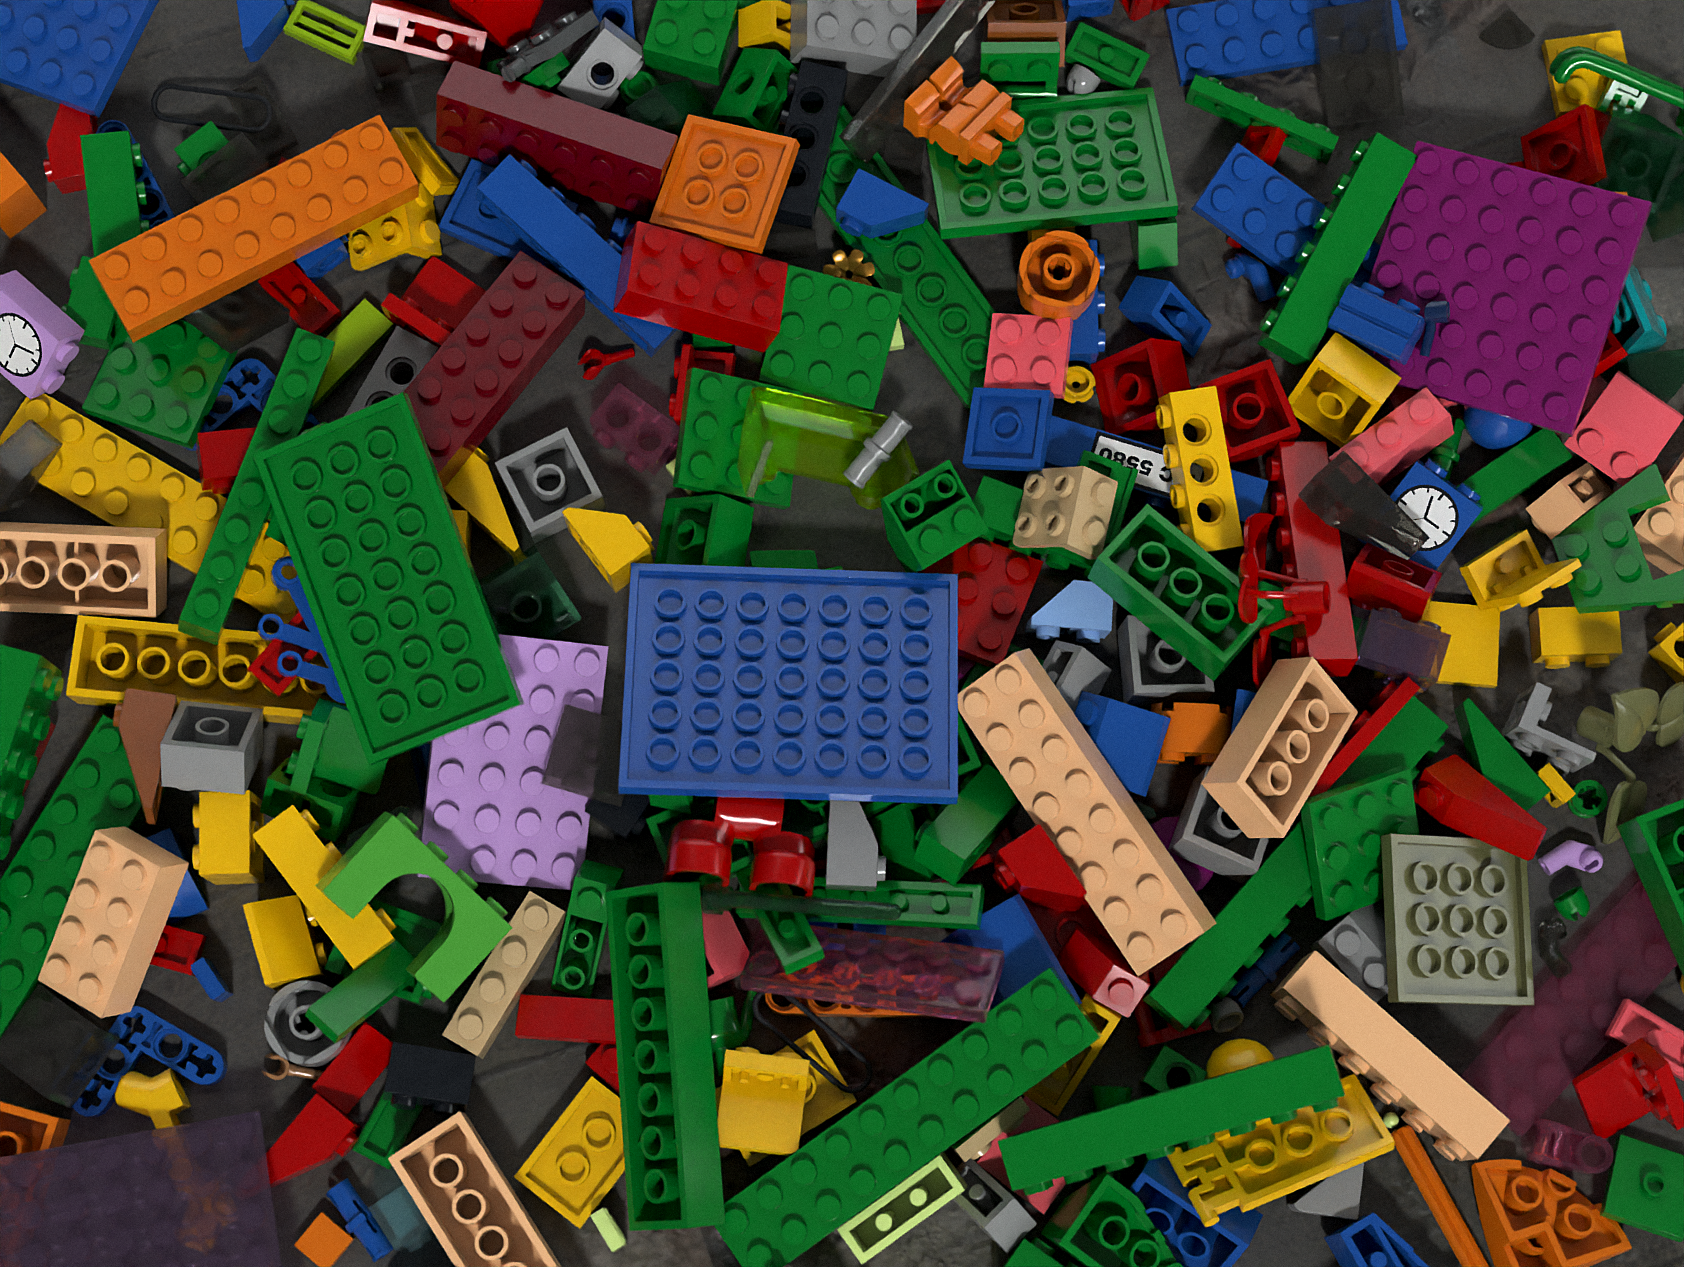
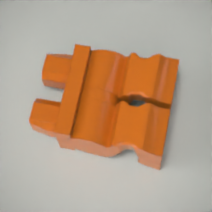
M950 56L929 77V81L926 80L905 100L903 127L908 129L916 138L925 137L929 139L930 144L937 141L940 147L947 153L958 155V161L966 166L974 158L991 166L1002 152V142L995 139V137L999 134L1010 142H1014L1023 133L1025 119L1011 110V96L1004 92L1000 94L994 86L983 79L973 87L966 88L963 85L962 79L964 70Z

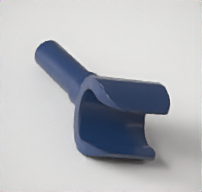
M1431 301L1425 306L1426 330L1419 355L1430 356L1436 332V323H1449L1450 304L1447 301Z

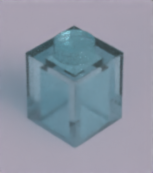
M404 1184L369 1207V1210L395 1251L407 1248L409 1253H412L431 1240L428 1232L432 1229Z

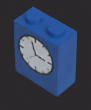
M1429 458L1426 463L1418 459L1361 533L1358 540L1364 544L1370 542L1433 570H1437L1483 510L1484 506L1478 503L1481 495L1463 482L1459 487H1456L1445 479L1449 472Z

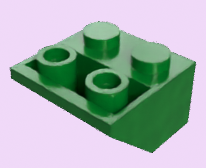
M949 459L880 499L887 540L905 572L915 573L924 570L989 531Z

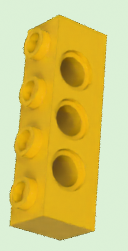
M1216 386L1171 392L1158 399L1159 405L1156 406V420L1159 428L1164 429L1166 445L1163 446V460L1166 468L1171 469L1173 484L1170 486V500L1172 506L1178 509L1180 524L1177 528L1209 554L1229 551L1244 546ZM1185 423L1191 424L1196 429L1197 439L1195 442H1190L1185 438L1183 434ZM1192 463H1197L1202 467L1204 471L1202 482H1197L1192 478L1190 474ZM1200 502L1206 504L1211 511V518L1208 523L1202 521L1198 516L1197 507Z

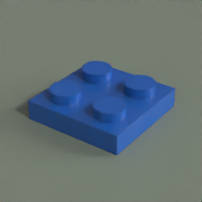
M973 387L962 464L970 469L1042 471L1045 466L1054 394L1050 390Z

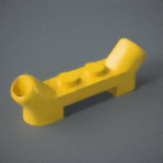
M169 1068L154 1077H149L131 1071L121 1077L116 1088L115 1101L119 1107L151 1117L156 1127V1130L152 1132L154 1143L162 1155L168 1154L173 1168L169 1170L172 1183L179 1193L185 1192L189 1201L177 1234V1240L183 1246L207 1252L213 1249L220 1228L240 1219L236 1204L226 1182L217 1181L208 1186L177 1117V1113L191 1107V1104L175 1072Z

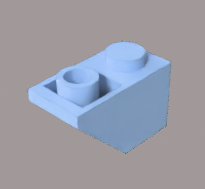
M1073 580L1028 620L1025 632L1036 633V638L1042 640H1058L1060 635L1076 636V641L1080 643H1099L1100 638H1105L1112 631L1113 598L1092 581Z

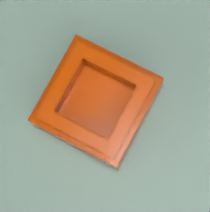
M321 1212L294 1246L319 1267H333L355 1238L328 1215Z

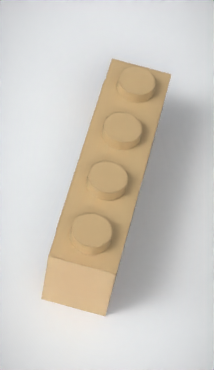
M529 891L509 923L513 928L494 947L442 1035L484 1059L519 1001L520 994L524 993L563 928L567 913Z

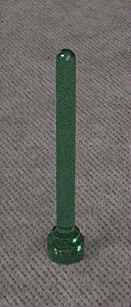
M709 880L703 886L701 899L703 913L722 915L724 911H731L732 908L897 920L902 913L900 906L894 903L733 891L731 886H721L722 881Z

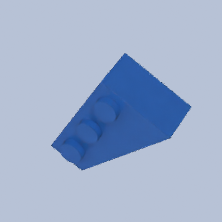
M1374 1212L1359 1216L1358 1220H1352L1324 1237L1341 1267H1429L1413 1252L1414 1249Z

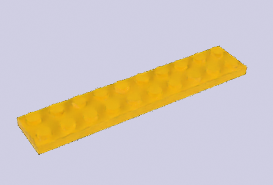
M45 393L33 399L26 397L0 436V462L111 526L167 529V559L197 575L227 502L225 497L212 493V490L202 491L199 482ZM266 522L236 599L264 615L275 614L282 619L283 623L288 624L299 611L289 592L282 591L273 584L271 571L274 564L280 558L291 555L287 546L265 535L269 525ZM284 566L281 569V573L286 579H294L297 576L296 569L292 566Z

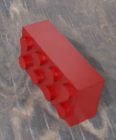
M637 221L623 244L613 312L764 353L780 332L788 263Z

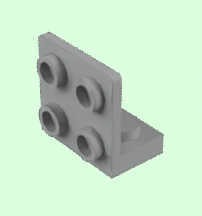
M1536 682L1517 696L1501 734L1520 756L1531 757L1532 754L1545 760V765L1550 763L1558 773H1574L1592 763L1596 753L1537 726V724H1544L1552 708V703L1547 701L1552 688Z

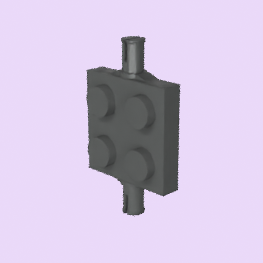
M584 10L578 16L575 11H571L555 20V26L553 27L550 21L545 22L529 32L531 35L529 41L523 38L507 47L505 50L508 56L496 63L503 78L508 82L515 81L523 73L530 72L533 66L553 58L600 23L593 10Z

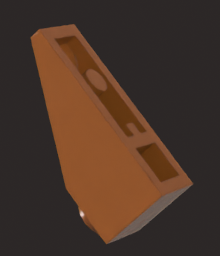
M126 688L123 703L117 702L115 706L113 726L119 727L122 744L147 824L156 825L164 788L161 784L160 743L179 706L177 695Z

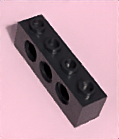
M802 61L799 74H791L787 96L793 98L790 110H782L778 132L784 133L783 136L797 140L807 139L813 145L806 150L799 149L790 176L798 175L804 179V182L799 186H789L786 184L774 218L775 222L812 230L847 89V70ZM808 103H816L822 109L817 113H807L802 108Z

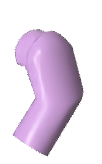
M1567 840L1540 857L1538 862L1543 871L1549 876L1566 865L1594 873L1601 869L1603 856L1597 848L1575 840Z

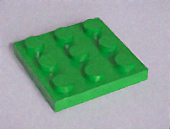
M788 265L780 332L766 349L759 381L874 411L904 295Z
M177 320L133 343L123 324H121L82 409L88 415L193 449L197 433H200L241 344L237 338L183 320Z
M694 367L687 370L672 487L711 495L721 494L731 499L783 510L790 507L803 392Z
M1398 766L1307 798L1301 808L1316 917L1328 921L1384 900L1381 836L1387 834L1419 835L1410 768Z

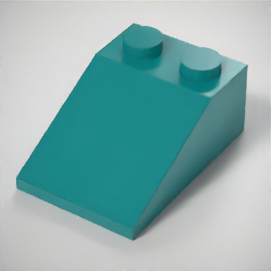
M1633 265L1628 274L1610 327L1628 355L1614 364L1613 367L1655 353L1667 341L1666 324L1663 318L1655 313L1651 303L1652 292L1650 286L1645 279H1641L1637 268Z

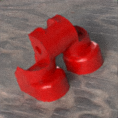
M715 797L712 821L684 820L677 823L672 830L667 849L663 883L671 882L672 876L676 872L694 871L722 878L721 886L728 887L732 866L731 848L734 839L753 841L754 849L748 890L755 891L756 886L762 883L795 885L802 888L800 905L806 906L814 889L816 871L814 859L816 851L812 840L797 833L781 831L785 799Z

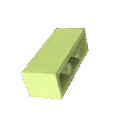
M943 1151L850 1218L837 1230L862 1265L962 1193L968 1185Z

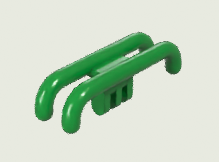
M1581 46L1565 49L1551 63L1549 72L1554 76L1555 81L1561 84L1566 83L1572 73L1580 68L1589 69L1610 78L1597 103L1596 110L1603 113L1606 112L1612 99L1616 101L1610 115L1619 118L1626 105L1630 107L1624 118V121L1633 124L1636 121L1649 95L1679 107L1675 123L1684 135V88L1593 49Z

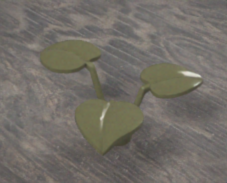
M1678 682L1671 686L1665 692L1660 703L1659 695L1655 690L1637 687L1611 694L1615 715L1592 705L1587 706L1580 714L1576 724L1577 734L1596 742V751L1604 754L1626 777V781H1622L1617 785L1610 799L1603 841L1601 843L1605 845L1611 844L1621 838L1617 826L1641 816L1647 800L1646 783L1640 780L1636 781V775L1609 748L1613 745L1621 752H1629L1638 746L1646 731H1657L1656 744L1661 747H1668L1676 743L1684 734V682Z

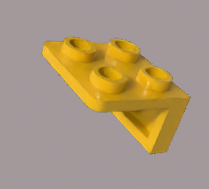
M416 178L419 183L418 198L346 234L349 240L347 244L353 269L364 271L404 253L428 260L433 256L439 257L442 255L440 230L437 225L433 204L434 196L431 195L419 178Z
M1526 529L1509 536L1459 567V570L1480 610L1497 607L1498 611L1502 612L1514 607L1518 603L1521 608L1536 603L1544 597L1541 591L1549 586L1551 589L1568 583L1573 579L1571 573L1580 568L1582 564L1578 558L1544 564Z
M738 1047L735 1050L726 1049L717 1117L719 1147L791 1156L798 1151L810 1060H804L801 1056L790 1052H781L777 1056L760 1054L757 1049L750 1047Z

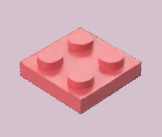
M993 313L983 388L1050 390L1054 394V398L1064 399L1073 330L1072 318L1046 319L1037 315Z

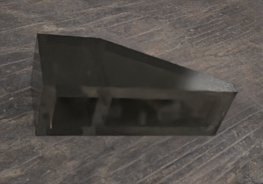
M1345 451L1341 452L1319 471L1298 494L1307 504L1308 508L1317 514L1327 525L1406 560H1409L1430 538Z

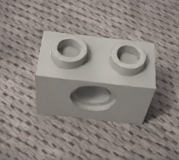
M604 17L569 61L570 65L559 74L562 80L557 83V89L574 101L598 109L602 107L607 110L618 97L620 91L617 88L625 78L631 80L642 67V45ZM605 62L612 66L613 71L606 76H600L594 73L592 67L597 63Z

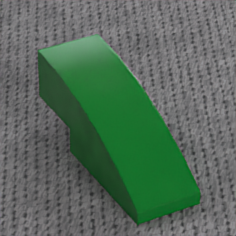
M1541 429L1463 481L1464 484L1481 495L1478 503L1484 506L1470 527L1482 521L1504 504H1508L1573 458L1554 431Z

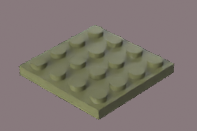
M1405 834L1382 835L1388 1003L1534 1006L1527 860L1475 838Z

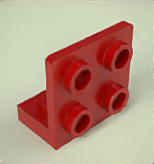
M433 256L428 260L400 299L389 293L382 302L381 307L386 318L393 324L440 348L486 293V290Z
M1642 1038L1572 1080L1592 1134L1599 1142L1649 1112H1652L1658 1120L1665 1119L1677 1131L1684 1127V1101L1670 1064Z

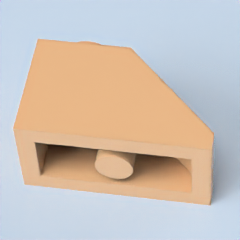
M1587 462L1558 481L1528 506L1526 511L1531 515L1533 525L1552 540L1614 492L1591 464Z

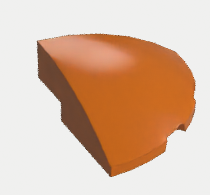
M1512 1159L1487 1160L1474 1163L1471 1166L1479 1216L1494 1267H1590L1632 1249L1628 1238L1618 1222L1600 1216L1602 1204H1592L1584 1195L1576 1190L1577 1183L1567 1176L1550 1168L1539 1171L1522 1166L1521 1160Z

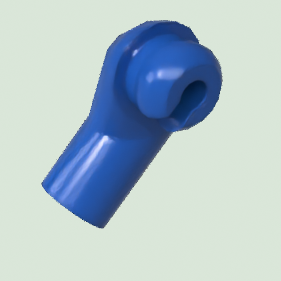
M1237 253L1234 258H1230L1225 262V270L1230 278L1237 279L1243 275V277L1250 280L1258 302L1277 295L1266 266L1262 262L1246 253Z

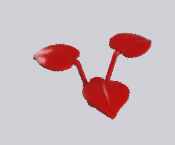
M1268 513L1251 514L1244 524V553L1240 559L1238 572L1240 584L1238 590L1239 615L1244 623H1254L1258 617L1257 598L1283 599L1285 611H1292L1294 615L1262 627L1259 631V638L1254 640L1252 669L1257 691L1272 669L1270 633L1299 621H1307L1309 614H1328L1331 605L1330 587L1327 581H1308L1307 578L1297 579L1265 570L1267 535L1271 522L1275 517ZM1267 578L1291 586H1285L1283 591L1258 590V581Z

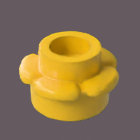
M1081 366L1068 367L1064 400L1069 403L1088 401L1094 394L1093 387L1096 384L1093 374ZM1078 382L1080 387L1074 388L1072 384Z

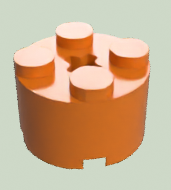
M1051 231L1032 241L1022 253L1017 276V292L1022 307L1031 314L1046 319H1063L1071 317L1072 320L1078 319L1089 307L1095 295L1100 275V263L1097 255L1095 256L1089 247V243L1083 237L1069 231ZM1055 273L1062 274L1061 280H1056L1053 277Z
M1162 703L1151 704V712L1171 718L1157 764H1179V762H1185V757L1195 758V765L1212 766L1231 736L1233 707L1227 706L1220 709V705L1173 703V708H1164V711H1162Z

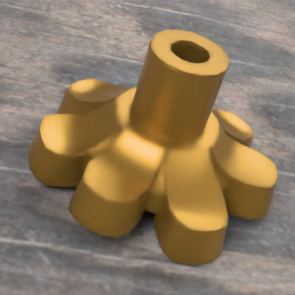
M858 249L852 250L849 257L846 256L843 250H837L832 255L835 265L826 264L823 267V274L872 286L871 282L866 279V276L873 275L875 267L870 262L862 264L864 254ZM848 271L853 273L852 278L846 276Z

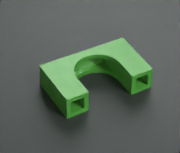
M384 811L315 886L346 915L354 919L371 899L394 878L405 874H423L432 878L439 886L445 901L443 924L437 935L408 965L406 970L430 993L444 1003L513 927L503 919L508 912L490 896L484 901L474 892L479 885L462 869L454 873L444 863L449 858L445 852L432 841L427 845L423 844L414 835L419 828L401 812L395 817Z

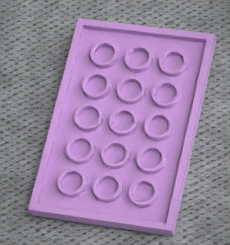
M498 634L524 704L431 741L420 841L425 845L430 841L435 843L449 857L444 863L454 873L462 869L475 882L572 890L575 875L585 860L590 815L585 812V809L592 800L608 646ZM416 874V876H418V877H428V878H430V877L427 876V875Z

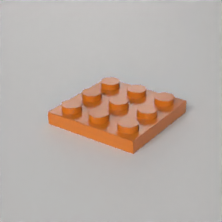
M688 114L652 212L650 224L718 244L762 254L800 148L799 142L795 138Z

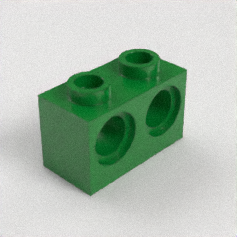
M287 757L267 779L260 813L275 818L292 805H294L299 813L307 809L321 827L315 834L335 842L354 821L361 791L316 777L313 778L305 795L290 791L293 775L286 773L290 758Z

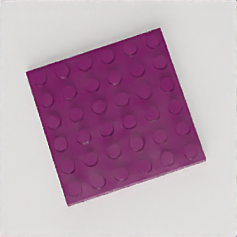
M1417 140L1413 153L1418 157L1400 189L1368 283L1385 292L1383 299L1397 304L1399 298L1418 306L1421 308L1418 315L1424 319L1425 306L1429 302L1447 301L1450 304L1449 323H1436V332L1429 357L1419 355L1426 330L1424 329L1405 366L1351 340L1349 341L1400 376L1402 379L1397 386L1417 392L1427 387L1435 397L1573 437L1651 211L1652 203Z

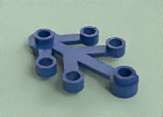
M291 556L280 558L272 568V582L278 589L289 592L309 631L285 624L275 614H266L258 623V633L265 640L278 639L320 653L328 668L303 662L301 656L295 651H285L277 660V670L285 677L298 676L325 685L326 692L332 700L346 704L298 574L294 579H286L281 573V569L284 566L295 568ZM273 620L276 622L278 631L275 634L266 633L263 630V623L265 621ZM284 658H294L297 661V668L294 671L285 670L282 666Z

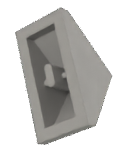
M1364 1162L1315 1182L1287 1204L1293 1212L1345 1220H1358Z

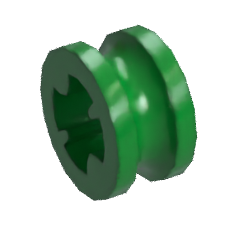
M1584 780L1572 787L1576 794L1567 801L1568 808L1572 814L1579 818L1587 819L1598 815L1605 809L1608 796L1605 788L1600 783L1593 780ZM1588 789L1592 791L1591 798L1596 801V806L1593 804L1585 809L1582 807L1583 800L1578 798V793L1583 794Z

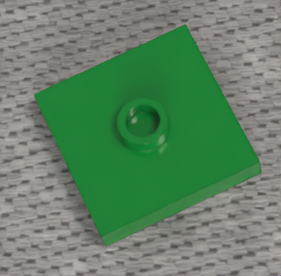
M1620 1134L1615 1140L1600 1216L1677 1242H1682L1684 1240V1155Z

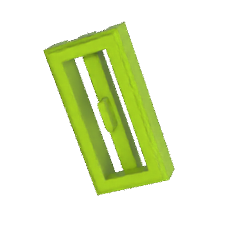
M298 0L283 27L286 35L353 66L357 60V53L361 52L364 48L363 31L365 25L310 0ZM303 11H307L355 33L356 36L353 39L301 14ZM295 25H302L312 31H315L323 36H326L334 41H337L349 47V49L347 50L319 36H316L306 30H303Z

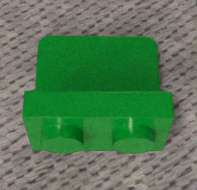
M319 698L311 715L303 714L298 727L296 738L303 739L300 751L293 750L286 773L293 775L289 790L305 795L313 778L316 777L365 793H377L382 783L388 759L374 765H368L347 706Z

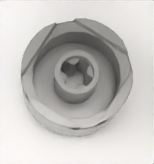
M300 980L286 985L273 996L267 1011L264 1031L269 1045L280 1057L304 1067L325 1066L336 1058L356 1033L355 1028L337 1043H334L317 1026H315L316 1030L313 1033L302 1029L307 1025L305 1014L308 1007L333 989L332 987L317 981Z

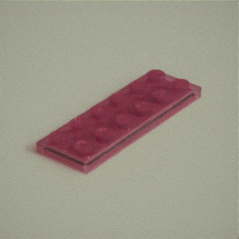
M810 925L823 949L825 958L786 975L761 927L740 976L742 990L985 1023L1004 967L1005 958L1004 950Z

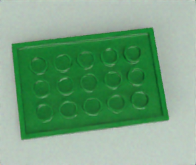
M1153 87L1014 100L1011 103V110L1025 119L1023 133L1014 142H1010L999 134L995 137V139L1002 142V152L991 166L975 158L966 166L958 161V155L947 153L940 147L937 141L930 144L929 139L925 138L941 239L1174 217L1178 214V202Z

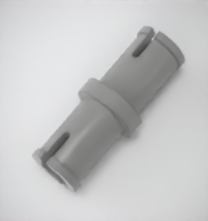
M892 411L890 417L872 438L867 437L863 442L865 447L850 466L844 470V476L853 484L863 489L880 465L891 460L893 456L890 453L913 426L900 414Z

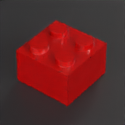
M1271 358L1197 385L1195 388L1216 386L1230 467L1275 451L1279 442H1295L1301 432Z

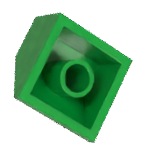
M721 494L666 499L654 564L745 567L754 507Z

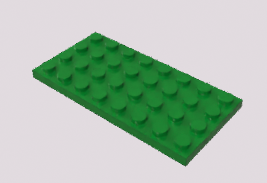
M402 392L253 455L368 765H374L524 704L407 393Z

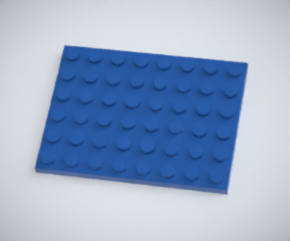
M631 563L619 794L957 804L958 574Z

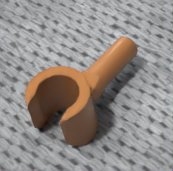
M268 1053L265 1057L274 1060L278 1059L280 1061L279 1070L275 1073L262 1071L265 1076L273 1080H281L286 1076H298L317 1080L323 1073L321 1070L289 1063L288 1060L280 1057L277 1053Z

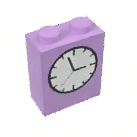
M17 270L0 275V373L29 399L38 397L43 393L52 394L63 384L65 380L63 374L69 362L78 354V344L85 330Z

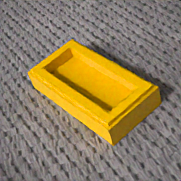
M417 127L393 128L390 131L391 136L411 170L431 195H453L460 181Z

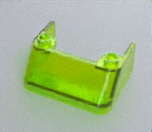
M755 387L751 390L746 405L737 464L747 497L754 498L758 485L775 480L777 472L781 471L848 486L858 505L866 509L875 510L882 508L881 498L919 477L920 473L904 436L890 453L893 456L888 463L883 462L867 481L865 487L861 489L846 478L843 472L865 447L863 442L866 438H872L889 417L766 387Z

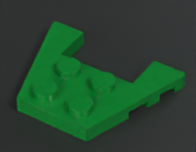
M1657 464L1646 468L1552 539L1559 561L1578 558L1582 564L1580 568L1571 573L1573 579L1567 583L1579 614L1632 610V607L1656 605L1657 608L1673 607V604L1684 603V569L1654 580L1630 518L1633 514L1670 501Z

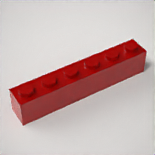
M1279 442L1272 457L1267 458L1266 477L1268 481L1273 482L1274 492L1271 496L1272 515L1278 518L1279 528L1276 531V548L1278 552H1282L1284 561L1281 567V574L1297 579L1307 578L1308 581H1327L1331 594V605L1328 614H1309L1307 621L1291 624L1294 633L1291 641V657H1313L1329 677L1348 676L1358 660L1326 442ZM1281 582L1283 588L1285 586H1291L1289 584ZM1286 611V618L1294 615L1292 611Z

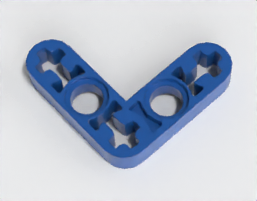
M250 358L239 362L228 372L217 397L220 395L230 396L233 399L232 408L225 414H216L211 408L208 416L215 423L210 426L205 421L201 432L225 430L252 405L262 415L277 377L264 363L257 359ZM246 372L258 373L257 376L260 382L255 386L250 382L243 386L247 381L244 376ZM233 383L236 385L238 390H241V392L245 396L241 400L239 399L236 392L229 387ZM311 412L305 424V429L320 424ZM195 443L193 449H189V448H186V447H184V448L187 449V450L196 451V443Z
M133 1006L131 1012L118 1015L94 1054L99 1056L97 1064L92 1070L86 1072L88 1067L94 1064L95 1059H93L83 1072V1075L88 1077L85 1081L79 1079L71 1094V1103L76 1112L86 1117H99L105 1114L115 1101V1092L121 1077L134 1070L144 1053L193 1082L205 1086L215 1085L225 1077L228 1070L227 1061L220 1051L148 1009ZM142 1014L144 1016L142 1024L146 1026V1029L143 1033L135 1032L129 1040V1043L136 1045L134 1051L125 1045L116 1043L117 1036L127 1039L132 1028L127 1024L130 1018L138 1019ZM170 1034H177L183 1042L182 1051L174 1058H167L161 1051L162 1040ZM193 1044L198 1046L192 1053L195 1056L204 1060H208L211 1055L214 1057L212 1064L217 1068L214 1075L206 1073L202 1078L200 1076L201 1067L190 1061H187L186 1068L181 1067V1064L190 1056ZM120 1050L125 1056L124 1068L118 1073L111 1074L104 1067V1058L108 1052ZM95 1072L102 1078L114 1081L111 1088L108 1085L102 1084L97 1093L98 1098L102 1100L99 1106L90 1105L88 1109L85 1107L87 1100L82 1097L86 1090L94 1091L100 1083L99 1080L93 1079Z

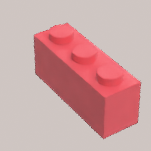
M1425 387L1328 457L1334 477L1358 504L1426 455L1434 447H1437L1452 436L1454 430L1451 415L1430 390Z

